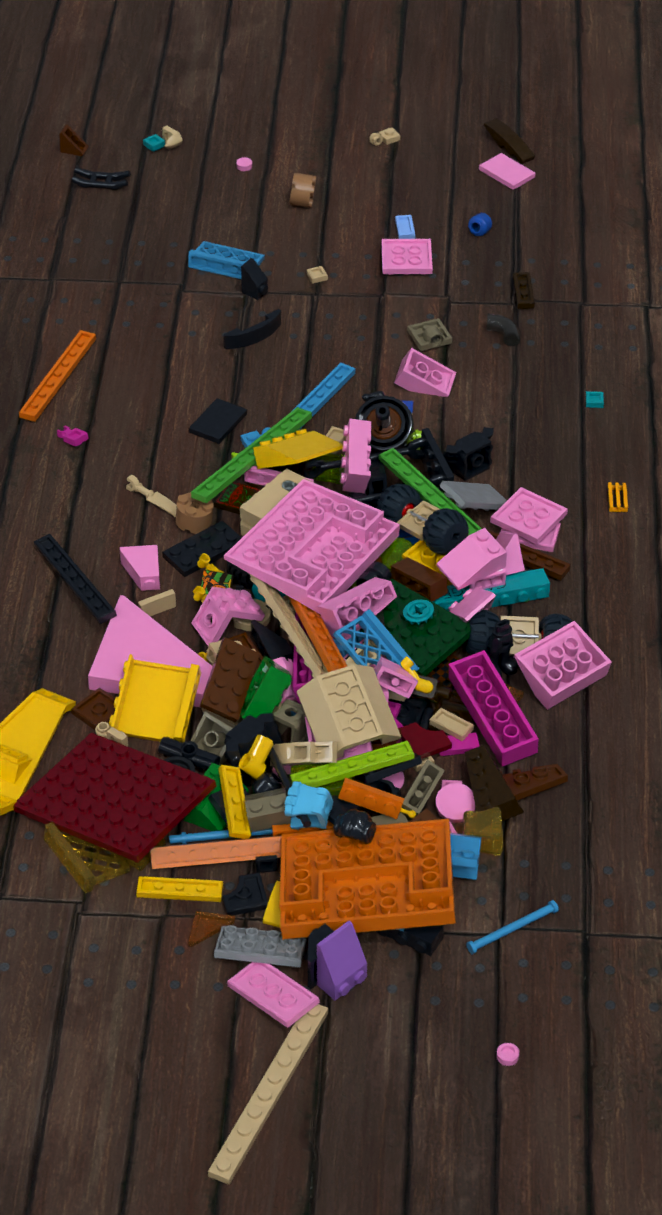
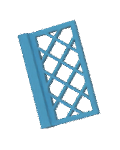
M203 241L196 250L189 251L188 267L241 279V266L250 258H254L256 263L260 265L265 255Z
M370 609L333 634L357 665L367 666V663L377 665L382 654L388 660L401 666V661L406 656L409 657ZM357 624L364 630V633L356 631ZM341 634H350L351 641L345 640ZM355 636L364 638V644L356 643ZM368 639L372 640L377 648L368 646ZM355 648L363 649V656L358 655L355 652ZM368 651L377 653V658H368ZM414 663L410 669L417 672L419 667Z

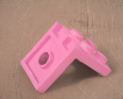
M212 587L191 624L209 646V643L219 641L232 617L262 621L265 614L248 591Z

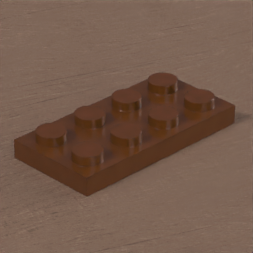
M224 637L221 641L200 707L236 723L239 719L260 653Z

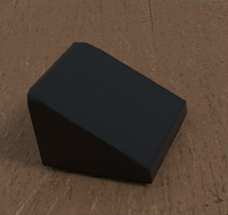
M277 855L256 857V873L277 871Z

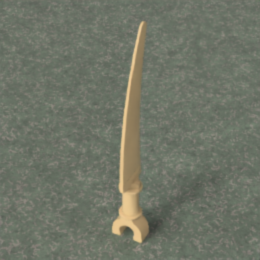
M134 475L127 477V481L130 482L126 485L127 490L140 492L146 496L147 501L176 517L177 505L159 492L154 493L153 490L142 486V483H139V480Z

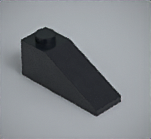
M256 620L251 621V635L263 657L266 656L271 660L285 657L287 661L288 659L294 661V648L289 646L287 640Z

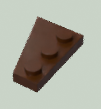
M558 764L533 767L531 771L521 772L520 769L512 770V773L502 774L517 800L568 782V775Z

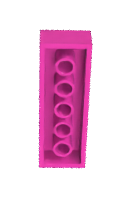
M485 650L450 663L449 679L501 767L538 753L539 739Z

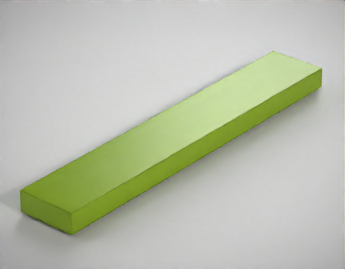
M404 741L337 761V763H328L290 775L292 784L294 781H298L316 788L415 759L409 742Z

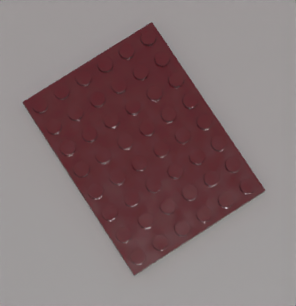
M90 733L13 805V811L130 860L139 862L216 787V782L209 777Z

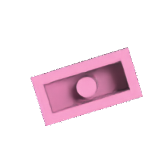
M381 657L374 669L380 686L410 698L418 680L404 668Z

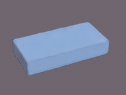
M395 216L399 239H415L412 216Z

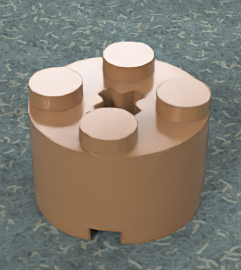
M294 173L290 205L312 208L316 176Z
M191 493L179 495L176 506V525L183 531L185 529L190 530V533L193 534L209 528L213 519V501L210 500L208 503L191 498Z

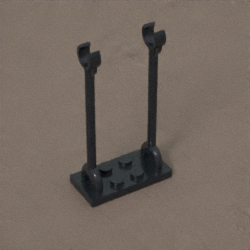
M429 428L422 429L421 438L414 439L407 447L395 449L401 455H408L411 459H421L424 471L430 477L429 481L442 493L445 491L440 488L441 482L454 481V475ZM383 452L370 454L369 459L371 461L379 460V454ZM317 459L307 460L304 462L307 469L315 466L316 468L311 471H304L303 473L306 478L314 479L328 469L341 467V460L331 462ZM382 492L352 499L362 503L378 501L381 498Z

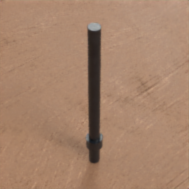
M272 747L268 756L288 793L289 787H292V784ZM308 815L296 816L301 820L305 828L311 826Z

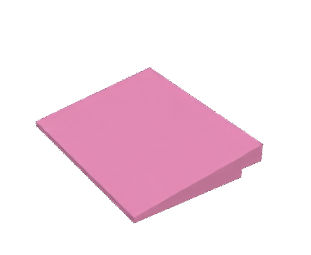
M303 479L224 555V559L320 614L317 606L346 592L399 536L400 524L384 518V511Z

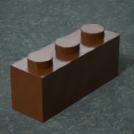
M408 557L391 565V579L430 601H434L448 593L446 576Z

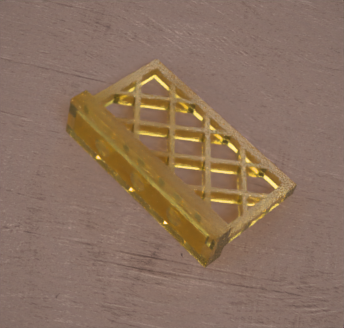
M53 822L45 824V842L85 893L93 891V885L130 872V866L121 855L72 835H64ZM71 843L83 845L82 849L73 848ZM85 847L96 848V853L85 851ZM100 850L109 851L111 855L106 856L99 854ZM82 856L93 858L92 863L83 861L81 859ZM96 860L108 862L106 866L95 864ZM110 864H118L121 868H111ZM92 870H97L104 873L102 875L95 877L92 873Z

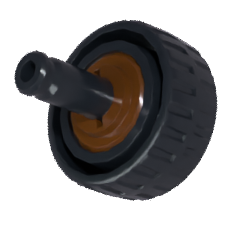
M377 396L371 398L356 413L355 419L371 421V441L368 444L371 446L370 453L384 452L391 448H405L413 438L414 421L412 413L406 404L395 397Z

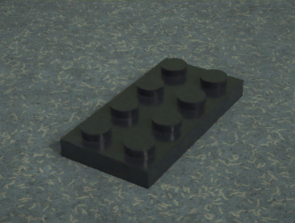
M222 520L162 552V555L168 563L186 577L201 569L198 567L197 562L203 553L209 555V564L224 557L242 537Z

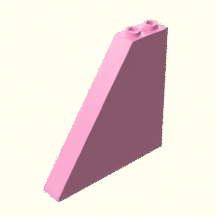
M120 595L114 609L117 616L113 617L109 622L88 675L89 690L101 688L105 692L119 694V681L124 678L125 674L123 672L124 662L128 661L129 654H132L134 660L184 668H190L191 664L199 665L201 677L194 706L200 707L213 666L128 598Z

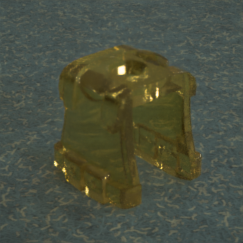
M492 807V809L480 812H464L463 835L482 837L480 852L501 856L503 851L502 815L499 807Z

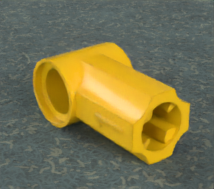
M257 735L250 751L240 759L239 768L254 779H257L266 769L264 762L273 746V741L262 735Z

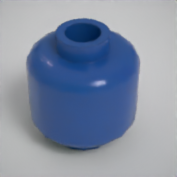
M485 213L474 215L468 223L470 232L475 236L486 234L492 227V220Z

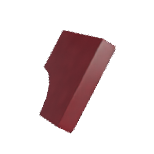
M416 722L398 728L401 729V739L403 742L408 741L413 752L420 755L421 759L452 749V743L444 730H426Z

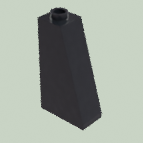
M380 460L371 461V466L369 467L371 477L367 485L368 495L384 492L387 488L384 464ZM378 501L369 502L370 506L377 509Z

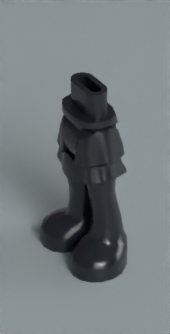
M504 619L495 624V628L492 630L489 638L490 642L488 643L490 649L489 658L501 678L502 672L507 675H513L518 671L517 661L510 657V649L513 646L512 627L510 626V621Z

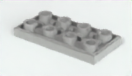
M442 481L440 484V488L445 491L444 494L454 499L456 505L461 509H484L486 511L494 509L497 511L507 501L489 484Z
M233 925L222 926L215 947L214 958L301 967L307 937L282 939V933L276 930L264 931L256 928H238Z

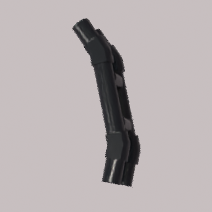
M76 167L74 173L84 178H90V181L73 176L71 182L84 188L95 187L117 190L128 186V181L122 179L130 177L131 172L129 170L114 173L92 172ZM97 178L106 179L105 182L96 181V180H97Z

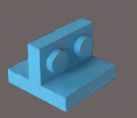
M450 833L453 877L477 880L482 837Z

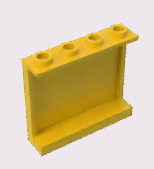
M129 654L128 661L124 662L123 672L125 674L124 678L119 681L120 693L119 697L115 698V712L110 717L109 726L124 732L128 737L161 742L163 737H169L185 742L201 677L199 665L191 664L190 668L134 660L133 655Z

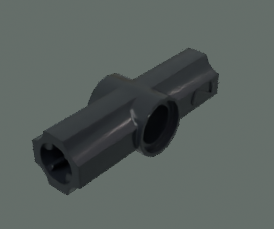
M163 737L158 748V752L163 755L185 757L194 766L207 770L212 763L219 765L221 760L220 756L199 749L198 745L193 741L180 742L169 737Z

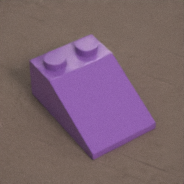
M348 921L317 944V986L332 999L337 1000L339 997L345 996L356 984H360L366 979L367 962L351 921Z

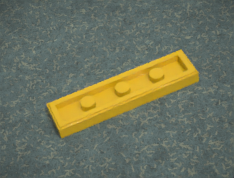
M221 765L218 770L229 837L249 839L251 831L247 818L240 768Z
M139 876L136 896L140 898L221 902L223 881Z

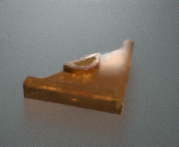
M196 911L188 946L193 947L220 932L222 926L234 924L235 916Z

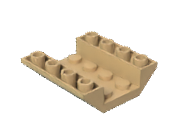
M357 664L318 675L297 690V695L315 741L337 742V759L344 756V750L377 739H380L382 744L401 739L400 732L373 667Z

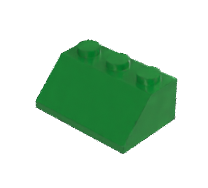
M264 656L251 679L240 713L241 717L245 719L248 715L257 718L260 714L272 713L275 706L277 707L280 704L284 689H288L292 682L290 672Z
M214 763L209 766L203 776L214 779L216 787L184 817V821L210 831H223L227 824L208 799L211 794L222 790L218 770L220 765ZM243 784V787L249 793V789Z

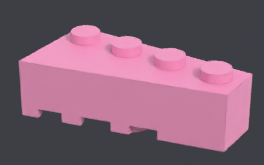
M349 419L348 425H344L343 436H346V441H343L342 452H345V457H342L341 468H344V473H341L340 484H343L342 491L364 494L371 477V471H369L371 466V459H369L371 446L368 445L371 441V421Z
M374 577L318 605L317 608L331 637L335 639L333 636L335 631L362 616L368 609L376 616L397 595L391 581ZM357 624L356 631H359L361 627ZM341 634L345 640L351 638L350 634Z

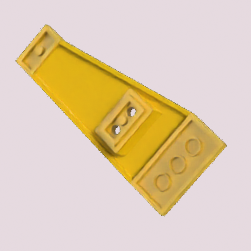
M42 688L32 692L0 723V816L14 810L13 805L24 794L64 713L70 711L76 705V701Z

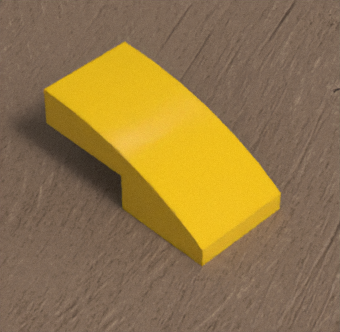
M280 881L275 883L263 917L264 924L279 928L281 918L279 906Z

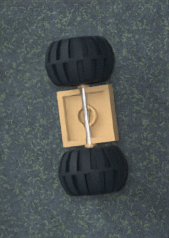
M391 485L384 490V493L382 492L381 498L378 499L377 509L384 511V518L400 524V529L422 541L424 540L428 548L436 554L447 555L468 537L469 528L467 521L458 511L449 508L439 509L424 500L421 501L418 492L409 485Z
M481 610L468 622L471 632L469 639L464 642V647L470 655L485 650L489 657L490 649L488 643L490 642L489 638L497 622L508 619L513 635V646L510 649V656H514L516 653L573 621L562 614H550L544 617L539 624L538 617H498L491 611Z

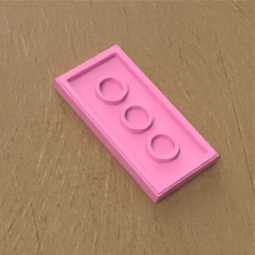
M251 962L227 981L228 987L287 1028L320 1003L318 996L272 965L266 963Z

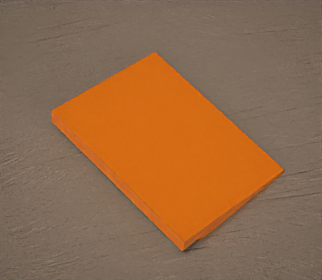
M449 819L376 825L374 838L369 844L348 836L338 837L334 834V830L282 834L279 904L282 939L309 937L314 929L321 927L323 924H326L335 931L348 921L352 922L356 933L456 924Z

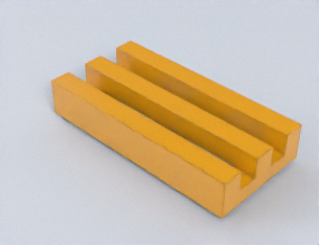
M608 482L609 512H628L626 483L619 485V483L615 482V485H612V482ZM612 490L616 492L617 507H613ZM620 490H622L623 507L620 504Z

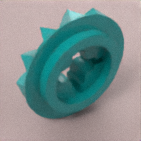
M422 599L408 603L403 610L405 620L411 624L416 622L418 625L420 622L427 623V620L432 619L433 613H435L433 604Z

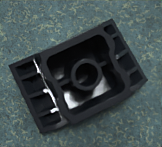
M484 427L482 432H473L458 439L454 446H446L442 454L452 473L466 481L490 469L493 445L489 439L493 436L494 428Z
M273 713L260 714L257 718L248 715L226 734L224 744L226 745L225 758L228 763L233 767H239L240 759L250 751L257 735L271 739L273 745L284 743ZM267 756L264 762L266 765L265 771L271 767L269 756ZM240 769L242 783L245 786H251V779L254 778Z

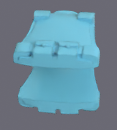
M294 781L292 787H289L288 796L285 800V815L291 816V829L299 830V828H305L301 820L296 817L297 815H308L311 821L310 827L325 829L330 810H332L333 806L330 792L322 787L314 788Z

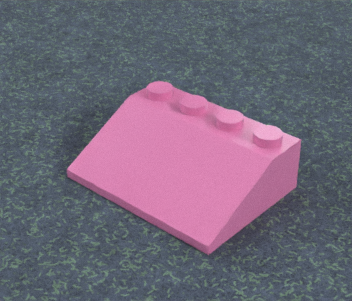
M575 621L514 655L534 695L547 710L605 677L612 663Z

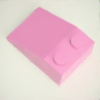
M411 348L401 361L394 383L411 392L448 397L456 372Z
M483 528L466 537L438 561L436 566L456 589L460 590L505 568L507 551L486 528Z
M476 587L474 590L469 589L463 594L462 597L464 599L459 603L455 601L448 609L450 610L449 612L468 623L481 610H489L496 595L479 587Z

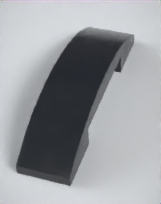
M277 309L266 314L265 321L243 331L236 328L223 334L224 348H242L266 339L280 327L281 310Z

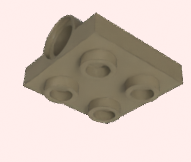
M439 318L407 326V332L420 351L452 344V337Z

